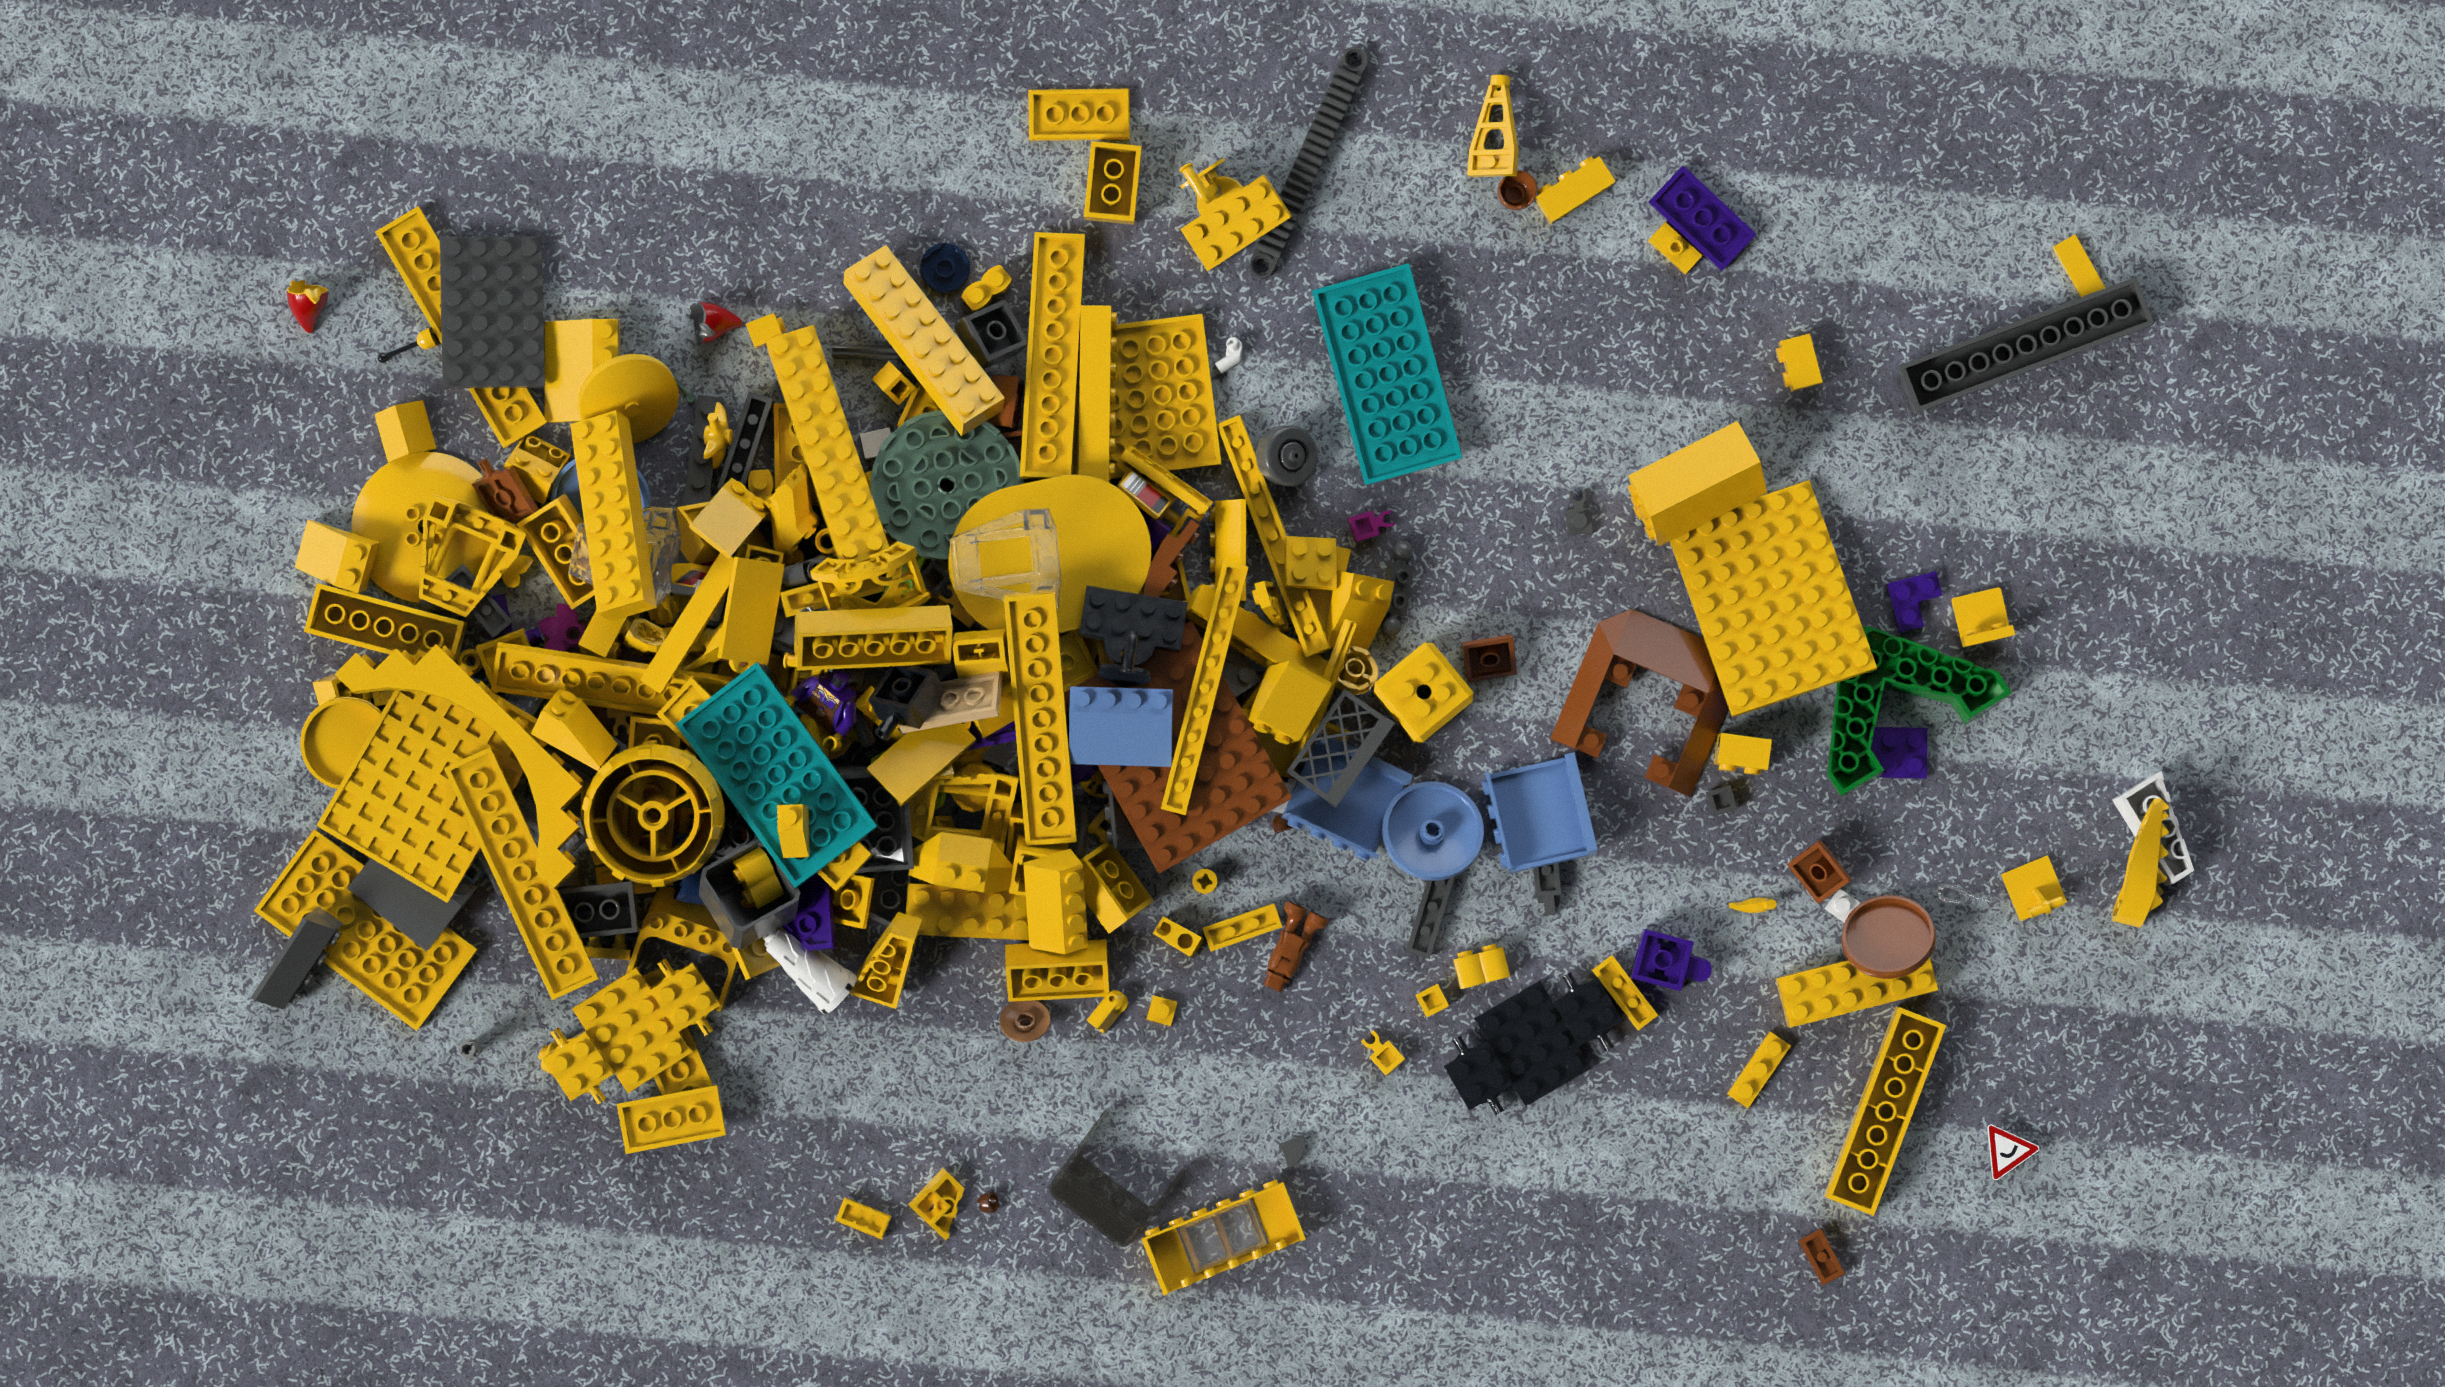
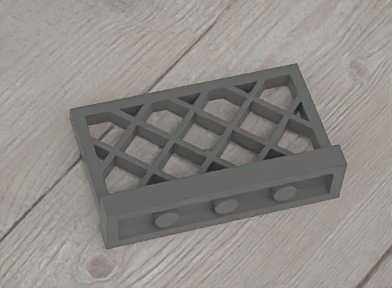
M1344 689L1286 773L1336 808L1395 723ZM1345 696L1354 702L1356 713L1341 715L1340 703ZM1358 706L1366 711L1359 712ZM1337 709L1338 716L1331 717ZM1371 714L1378 721L1373 728L1362 730L1360 715ZM1357 716L1359 730L1345 733L1342 718ZM1339 719L1341 734L1327 736L1326 723L1330 720ZM1321 730H1323L1324 737L1317 738ZM1370 732L1364 740L1363 733ZM1360 734L1362 744L1359 749L1348 750L1345 736ZM1342 737L1345 751L1330 754L1327 739ZM1324 740L1327 754L1312 757L1310 747L1312 743ZM1308 750L1309 757L1303 758V756ZM1355 753L1352 759L1349 760L1348 754ZM1345 754L1347 761L1345 769L1333 771L1331 757ZM1328 757L1330 772L1315 775L1313 760ZM1310 761L1312 775L1301 777L1293 771L1299 762ZM1340 774L1338 779L1335 781L1334 775ZM1331 775L1333 786L1326 794L1318 788L1316 778ZM1312 778H1313L1314 785L1311 784V783H1310L1309 781H1307L1306 779H1312Z

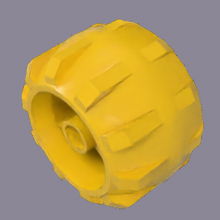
M657 740L644 741L642 745L626 749L619 754L616 753L602 765L593 777L582 806L587 834L585 840L590 851H594L600 860L613 871L612 875L620 880L626 878L637 883L651 884L652 887L666 886L667 883L681 880L694 874L715 852L727 820L721 793L722 787L707 767L696 758L697 754L689 747L681 750L668 745H658ZM658 775L675 781L686 792L672 800L662 793L652 794L644 800L623 787L636 778ZM690 798L694 809V823L690 835L679 845L660 850V829L671 818L674 807ZM618 799L639 810L638 821L640 825L650 831V849L634 843L622 830L617 816ZM648 809H658L661 813V818H653L649 814Z

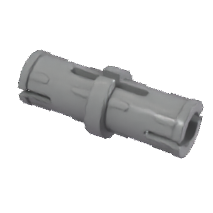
M474 1039L464 1040L465 1042H462L459 1046V1053L467 1059L475 1058L481 1051V1045ZM469 1045H472L471 1053L468 1052Z

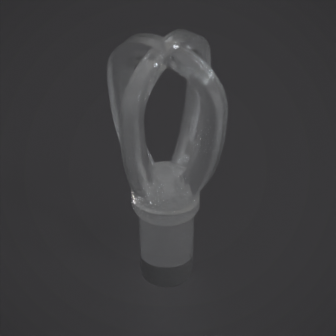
M1949 883L1940 884L1936 891L1937 898L1944 902L1966 903L1988 909L1990 899L1973 895V893H1968L1963 888ZM1943 888H1948L1965 896V899L1945 897L1941 891Z

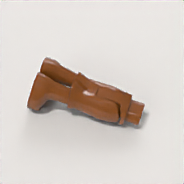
M1286 901L1284 905V910L1288 915L1284 930H1281L1279 941L1269 958L1268 968L1265 972L1268 975L1263 983L1265 986L1281 993L1285 984L1290 983V979L1299 969L1304 953L1311 945L1310 941L1318 929H1325L1330 922L1329 919L1309 911L1300 935L1296 934L1295 932L1304 918L1307 909L1290 901Z

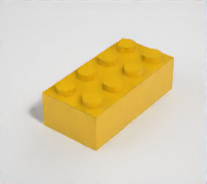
M566 493L517 523V526L527 533L526 540L570 608L574 609L595 594L585 524Z

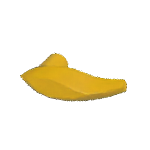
M1758 897L1742 902L1729 903V908L1748 913H1760L1775 909L1777 902L1773 899Z

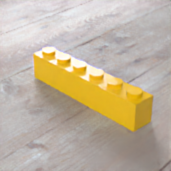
M1202 584L1192 591L1187 603L1185 618L1189 621L1192 620L1194 624L1206 631L1216 589ZM1239 606L1229 646L1266 669L1269 666L1290 660L1323 677L1328 661L1323 659L1320 654L1306 658L1300 641L1295 638H1289L1281 633L1278 627L1265 623L1257 614L1246 611Z

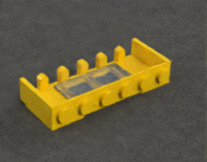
M1277 1179L1263 1184L1264 1189L1254 1192V1189H1250L1240 1193V1199L1231 1202L1230 1198L1215 1203L1217 1208L1207 1211L1205 1207L1192 1212L1193 1218L1184 1221L1183 1217H1179L1168 1222L1170 1227L1160 1230L1159 1226L1144 1231L1146 1236L1141 1239L1163 1295L1165 1296L1172 1291L1187 1287L1205 1278H1210L1225 1270L1235 1268L1250 1260L1258 1259L1263 1255L1283 1249L1298 1241L1306 1240L1284 1182L1278 1183Z

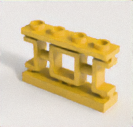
M1131 445L1125 449L1116 466L1126 472L1117 487L1132 470L1137 469L1148 477L1146 479L1148 482L1171 499L1170 505L1159 519L1162 521L1165 517L1176 525L1170 533L1175 539L1179 537L1180 534L1178 532L1189 516L1200 522L1214 503ZM1177 497L1190 505L1182 516L1170 509Z

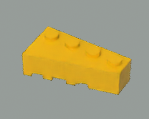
M897 912L855 974L857 975V981L854 987L850 986V995L894 1009L897 1008L907 979L922 919Z

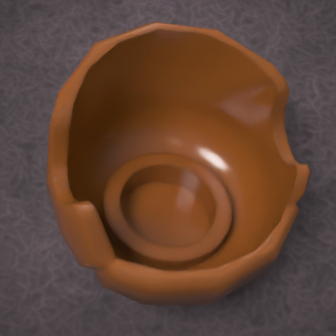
M1517 170V176H1505L1502 178L1497 194L1500 203L1506 208L1522 210L1534 201L1538 187L1533 176L1528 172Z

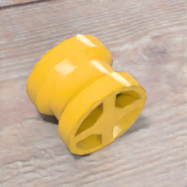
M1209 869L1197 871L1192 879L1194 889L1202 894L1213 892L1217 886L1216 874Z

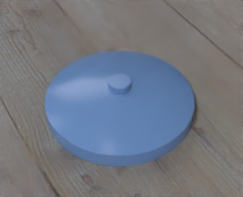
M1435 781L1416 783L1399 792L1390 802L1382 823L1383 843L1392 861L1411 876L1431 881L1449 879L1465 871L1476 859L1484 837L1483 820L1471 798L1452 785Z

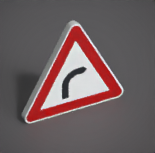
M1992 1124L1987 1127L1991 1172L1994 1180L2000 1179L2039 1151L2038 1145Z

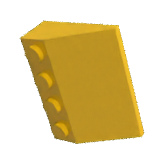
M618 319L544 322V417L548 423H576L582 421L578 412V395L583 382L600 364L614 357L621 356V322Z

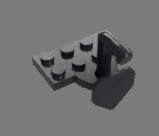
M1087 586L1079 637L1103 640L1104 650L1108 658L1114 663L1102 664L1099 675L1122 687L1149 683L1151 672L1138 667L1148 662L1152 657L1154 649L1180 653L1188 602Z

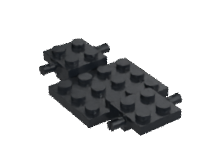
M1572 972L1567 973L1569 979L1566 975L1562 976L1569 991L1554 1002L1551 1000L1542 982L1538 981L1474 1018L1487 1041L1476 1047L1468 1048L1462 1036L1457 1037L1462 1047L1456 1038L1452 1040L1460 1054L1453 1061L1444 1065V1068L1468 1110L1479 1104L1489 1103L1494 1115H1498L1499 1112L1495 1104L1500 1112H1503L1504 1109L1497 1097L1502 1091L1512 1085L1526 1107L1591 1069L1579 1046L1590 1040L1598 1039L1605 1052L1609 1048L1614 1047L1607 1033L1612 1027L1623 1020L1598 977L1585 984L1578 985Z

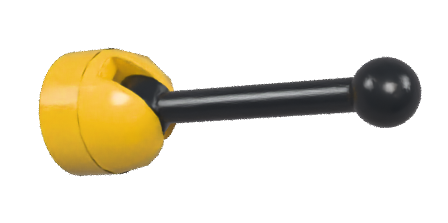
M429 327L419 332L416 341L387 354L380 353L378 361L385 363L388 358L417 346L423 349H431L438 346L432 329Z

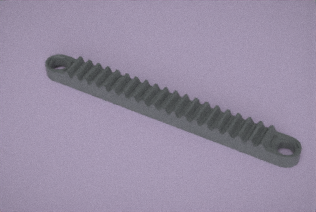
M1351 47L1344 53L1279 197L1292 217L1261 236L1252 255L1249 269L1251 274L1258 279H1266L1273 273L1364 73L1368 57L1366 52L1360 47ZM1352 53L1361 55L1363 61L1360 66L1353 67L1348 63V57ZM1259 259L1266 260L1269 264L1268 271L1258 273L1254 268L1256 261Z

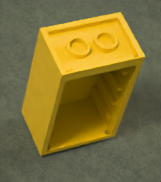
M1738 421L1628 475L1630 485L1627 486L1637 518L1639 520L1642 519L1650 541L1655 539L1658 546L1767 493L1761 461Z

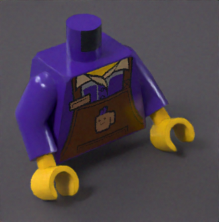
M837 671L835 675L829 672L824 676L815 675L807 678L790 692L791 696L785 698L792 709L794 708V702L797 700V706L830 734L834 735V737L828 736L823 740V747L826 748L834 741V747L831 749V752H838L841 749L842 737L845 738L857 721L855 705L857 695L847 685L850 677L843 671Z

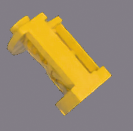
M899 541L878 553L869 555L871 560L857 563L856 559L840 560L827 557L810 571L812 579L819 583L828 611L921 607L925 601L931 598L929 592L926 591L915 558L918 556L916 548ZM906 564L908 571L902 573V567ZM886 573V577L879 576ZM870 578L878 585H889V587L876 603L870 602L855 594L861 588L863 580ZM911 579L914 587L909 590V584L901 582ZM837 596H843L841 598V605L839 603Z

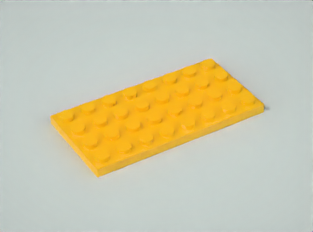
M314 829L254 911L288 937H291L303 917L317 907H321L344 924L339 931L342 935L334 946L330 944L326 950L329 955L324 963L414 1030L418 1031L475 955L478 948L448 927L427 952L347 889L365 865Z

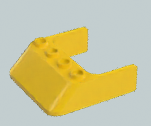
M662 887L655 893L644 918L627 972L637 966L645 939L649 937H658L724 960L728 967V974L719 998L721 1005L716 1008V1011L722 1012L739 964L734 951L705 905L679 902L674 899L675 888Z

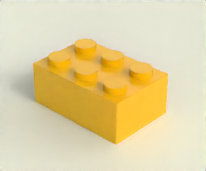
M1091 141L1084 220L1135 225L1142 146Z
M1105 842L1080 860L1083 864L1085 903L1090 907L1108 933L1114 931L1154 902L1119 851H1113V844L1108 845V842Z

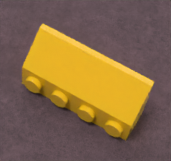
M1246 499L1215 501V507H1210V522H1215V532H1210V547H1215V557H1210V573H1215V583H1210V586L1217 589L1223 561L1246 566ZM1246 580L1240 603H1246Z
M1067 849L1024 862L1029 946L1032 949L1060 954H1068L1087 948L1084 876L1081 861L1071 849Z
M1107 939L1088 940L1087 948L1068 954L1032 949L1029 943L1005 944L1008 1002L1105 997L1110 992Z

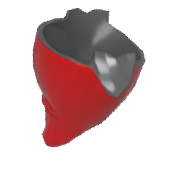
M698 302L690 306L691 313L689 318L694 319L695 335L699 343L712 342L726 332L742 326V320L737 315L716 304Z

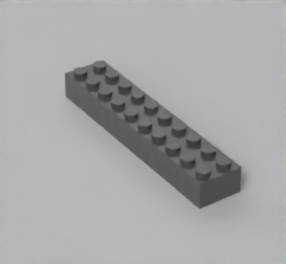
M2137 277L1901 364L1896 367L1913 415L2146 329L2154 325Z

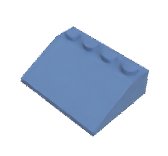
M1070 686V764L1171 767L1174 690Z

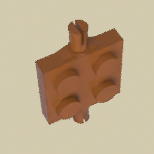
M487 458L478 462L485 476L474 481L472 486L490 514L505 519L517 526V523L524 520L525 516L534 513L538 509L513 465L502 470H494Z

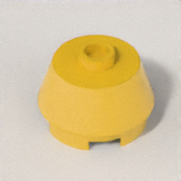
M1352 646L1349 649L1335 686L1337 691L1342 693L1346 689L1353 695H1360L1373 688L1378 678V667L1369 651L1357 646Z

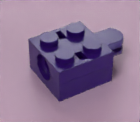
M1642 929L1630 978L1681 991L1684 979L1696 982L1706 981L1711 975L1712 967L1708 960L1691 955L1693 941Z

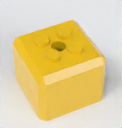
M1426 642L1382 676L1373 686L1374 696L1413 743H1423L1472 703L1474 692L1434 643ZM1420 685L1430 687L1431 696L1428 699H1420L1417 696L1416 691Z

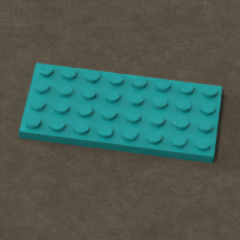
M1407 263L1312 290L1365 486L1463 459L1410 264Z
M758 662L676 723L679 730L794 888L801 886L878 828V825ZM777 805H808L810 857L783 858L778 835Z

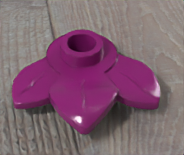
M558 603L556 608L557 617L553 616L542 619L538 622V626L541 632L549 638L545 649L565 652L569 647H579L578 643L586 628L579 623L578 614L574 609H571L569 605L564 603ZM573 630L579 632V637L575 640L570 637V633Z

